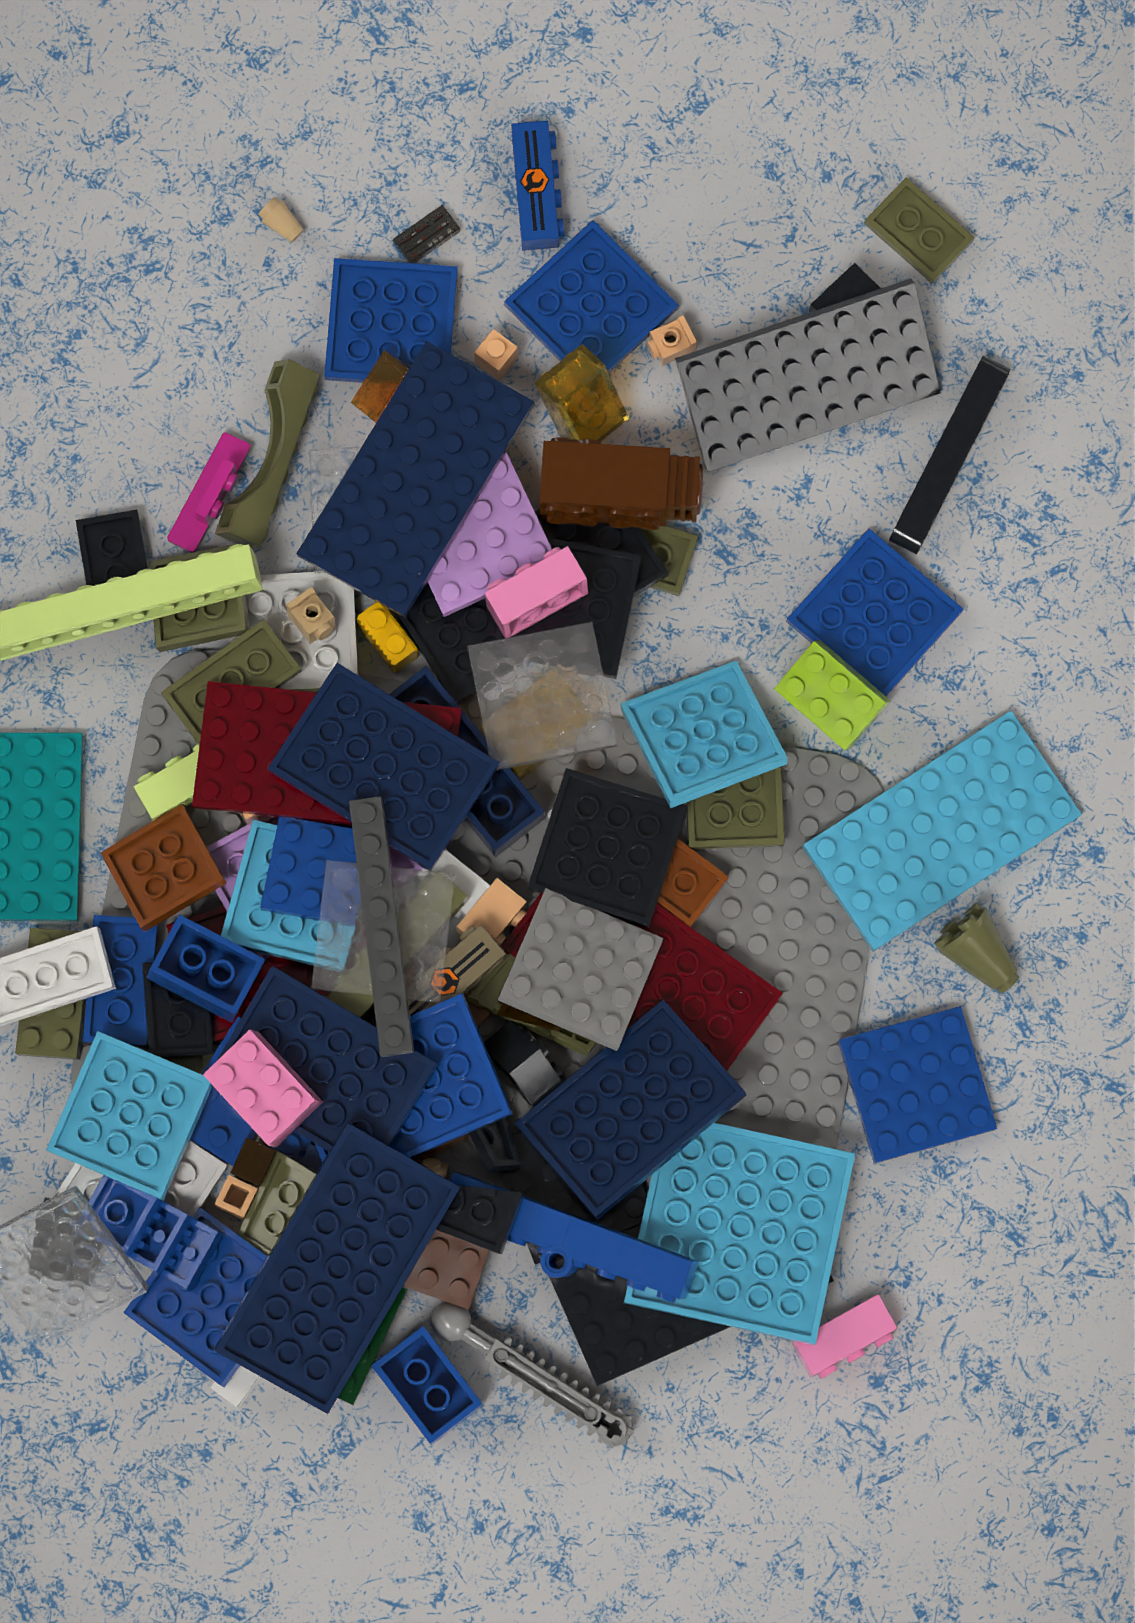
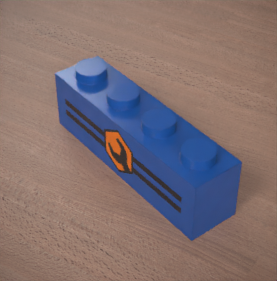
M548 121L511 123L522 251L559 248V237H564L563 218L557 219L556 208H562L560 189H554V179L559 178L558 160H552L551 150L556 149L555 131H549Z

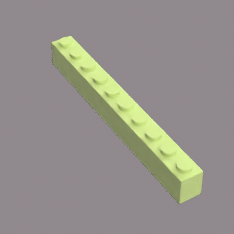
M236 544L230 546L225 551L203 553L197 558L188 561H173L166 567L155 570L144 569L137 572L136 575L129 577H114L103 584L81 586L76 591L70 593L51 594L44 600L22 602L14 608L0 610V661L261 591L263 587L256 555L249 544Z

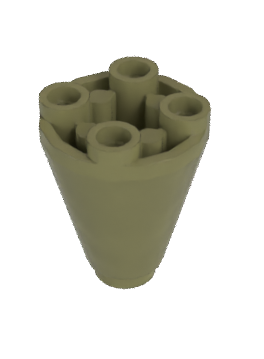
M977 902L964 913L965 917L958 923L955 919L947 923L940 931L942 936L935 941L934 945L940 954L989 988L997 989L1001 994L1011 988L1018 981L1019 976L1016 974V966L990 913Z

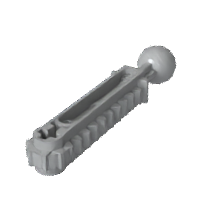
M446 1301L434 1309L431 1316V1327L438 1338L446 1342L463 1340L486 1355L484 1359L490 1362L488 1372L491 1373L497 1368L501 1369L500 1379H504L507 1375L512 1376V1386L521 1382L523 1384V1393L532 1389L534 1391L532 1399L536 1400L542 1396L545 1398L543 1406L547 1407L552 1403L555 1404L554 1413L558 1414L564 1410L567 1412L566 1421H570L575 1417L578 1419L576 1427L579 1429L587 1425V1434L590 1436L597 1432L599 1436L598 1442L609 1445V1448L627 1444V1440L634 1433V1429L632 1428L631 1415L623 1412L621 1407L617 1410H610L612 1402L609 1400L601 1404V1394L597 1393L595 1396L590 1397V1387L586 1386L580 1390L578 1389L579 1380L575 1379L571 1383L567 1382V1372L558 1376L556 1374V1365L547 1369L545 1367V1358L537 1362L534 1360V1351L527 1355L524 1354L525 1345L520 1344L515 1348L513 1346L514 1337L511 1336L504 1341L500 1337L495 1339L471 1323V1315L468 1309ZM603 1414H606L605 1420L609 1423L618 1420L621 1423L619 1428L623 1432L622 1434L616 1432L612 1436L608 1433L610 1427L603 1422L599 1426L596 1423L602 1418Z

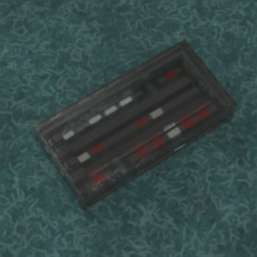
M441 205L393 238L392 241L408 263L415 264L461 231L448 211Z

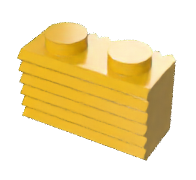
M376 602L358 615V629H362V634H365L366 639H369V643L373 644V648L377 650V653H380V657L384 658V663L388 664V668H391L392 673L399 672L419 657L418 648L387 607Z

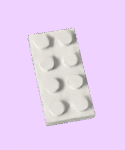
M96 926L0 958V1026L116 989L100 928Z

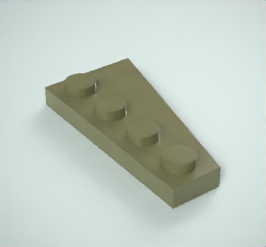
M508 952L506 953L509 957L487 975L467 999L468 1002L496 1015L500 1005L498 998L515 961V957ZM500 1016L519 1026H525L528 1030L586 1057L597 1045V1042L564 1028H561L558 1032Z

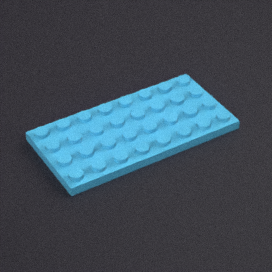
M1009 711L805 843L802 848L867 945L874 952L1076 820L1082 814L1013 712Z

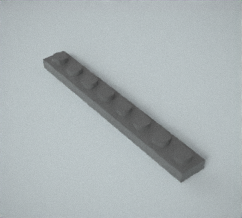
M378 796L349 801L380 1056L387 1057L414 1053L383 798Z

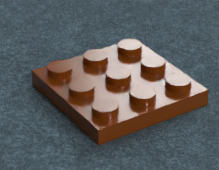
M183 804L100 852L136 921L144 932L227 883Z

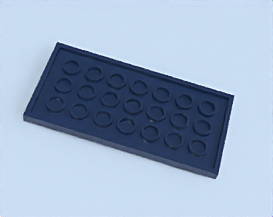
M426 341L296 553L297 556L405 618L533 409L534 401Z
M346 1122L217 1342L214 1351L328 1414L459 1191L460 1186Z

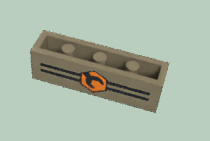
M474 925L469 927L459 937L461 942L453 949L450 947L445 948L436 956L435 960L437 963L429 970L423 968L411 978L413 984L407 989L410 1016L459 994H464L465 996L509 957L482 925L477 928Z

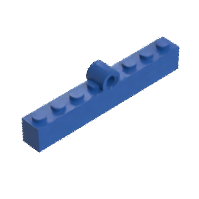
M453 1172L450 1180L457 1185L510 1191L462 1172ZM526 1196L522 1200L508 1237V1241L525 1246L526 1242L537 1245V1252L542 1253L540 1259L542 1270L550 1277H569L577 1271L578 1267L585 1269L586 1264L598 1268L596 1274L612 1280H615L616 1275L628 1280L627 1286L640 1291H645L646 1287L658 1291L657 1297L675 1303L676 1298L686 1299L699 1263L697 1260ZM559 1254L564 1257L562 1268L556 1265V1257Z

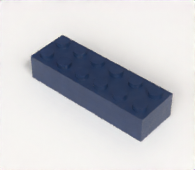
M427 666L423 667L389 694L400 702L460 708ZM461 709L459 738L500 764L465 818L468 825L496 858L545 819V811Z

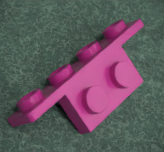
M226 432L221 435L167 536L170 543L191 553L196 552L213 518L217 519L224 506L222 501L227 492H231L238 481L239 475L237 473L251 449L249 443Z

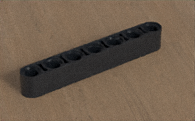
M982 356L890 536V542L916 555L918 554L1010 373V368Z

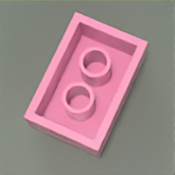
M568 546L562 550L560 547H556L548 551L543 556L544 560L535 565L527 563L515 571V576L506 581L504 578L498 579L487 587L488 591L484 592L487 608L505 639L512 637L588 594L587 578Z
M250 1029L203 1074L268 1146L278 1147L323 1103L258 1031Z

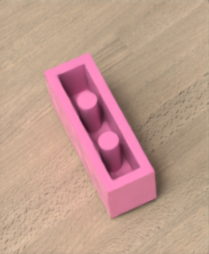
M878 1294L820 1326L815 1345L793 1341L792 1345L810 1377L818 1374L820 1379L835 1372L837 1370L835 1364L846 1358L848 1363H851L865 1355L863 1348L875 1343L878 1348L894 1339L891 1333L897 1329V1326Z

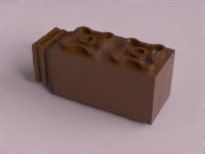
M555 437L551 441H544L539 496L541 519H545L550 524L557 525L578 524L582 526H596L597 523H609V526L614 528L636 527L645 530H658L660 526L666 527L667 520L696 522L697 515L701 513L704 468L700 464V456L683 457L670 455V448L601 444V441L594 439L571 440Z

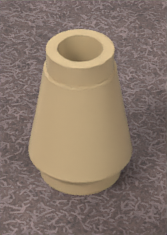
M276 197L271 199L258 214L263 219V224L285 239H288L291 243L304 231L283 200L279 201Z

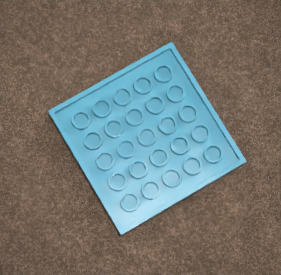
M713 1123L652 1174L638 1239L699 1261L686 1299L676 1298L675 1303L657 1297L658 1291L646 1287L645 1291H640L627 1286L624 1303L815 1345L855 1153Z

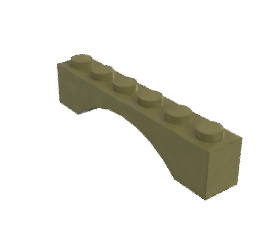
M290 359L274 362L265 387L271 422L270 439L265 459L251 484L237 498L224 505L215 534L236 544H249L251 548L261 547V544L266 540L269 532L267 526L271 515L277 509L279 502L277 497L281 486L287 480V468L291 457L297 451V439L300 430L307 422V410L310 401L317 393V381L320 374Z

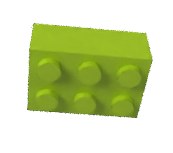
M821 640L812 642L774 688L776 692L845 751L855 745L891 702Z

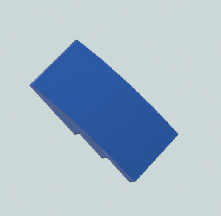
M105 1175L101 1178L75 1224L76 1228L189 1291H192L223 1236L222 1233L159 1198Z

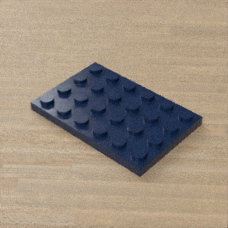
M336 663L267 769L273 775L351 823L349 801L381 796L384 804L389 847L431 872L500 764L341 664Z
M271 966L218 1057L220 1059L249 1029L258 1031L323 1101L294 1131L327 1151H330L346 1122L391 1147L438 1066V1063L414 1050V1053L381 1057L376 1026L274 966Z
M662 1000L625 1031L617 1051L605 1047L515 1122V1124L592 1215L599 1220L746 1096V1092L668 1004Z

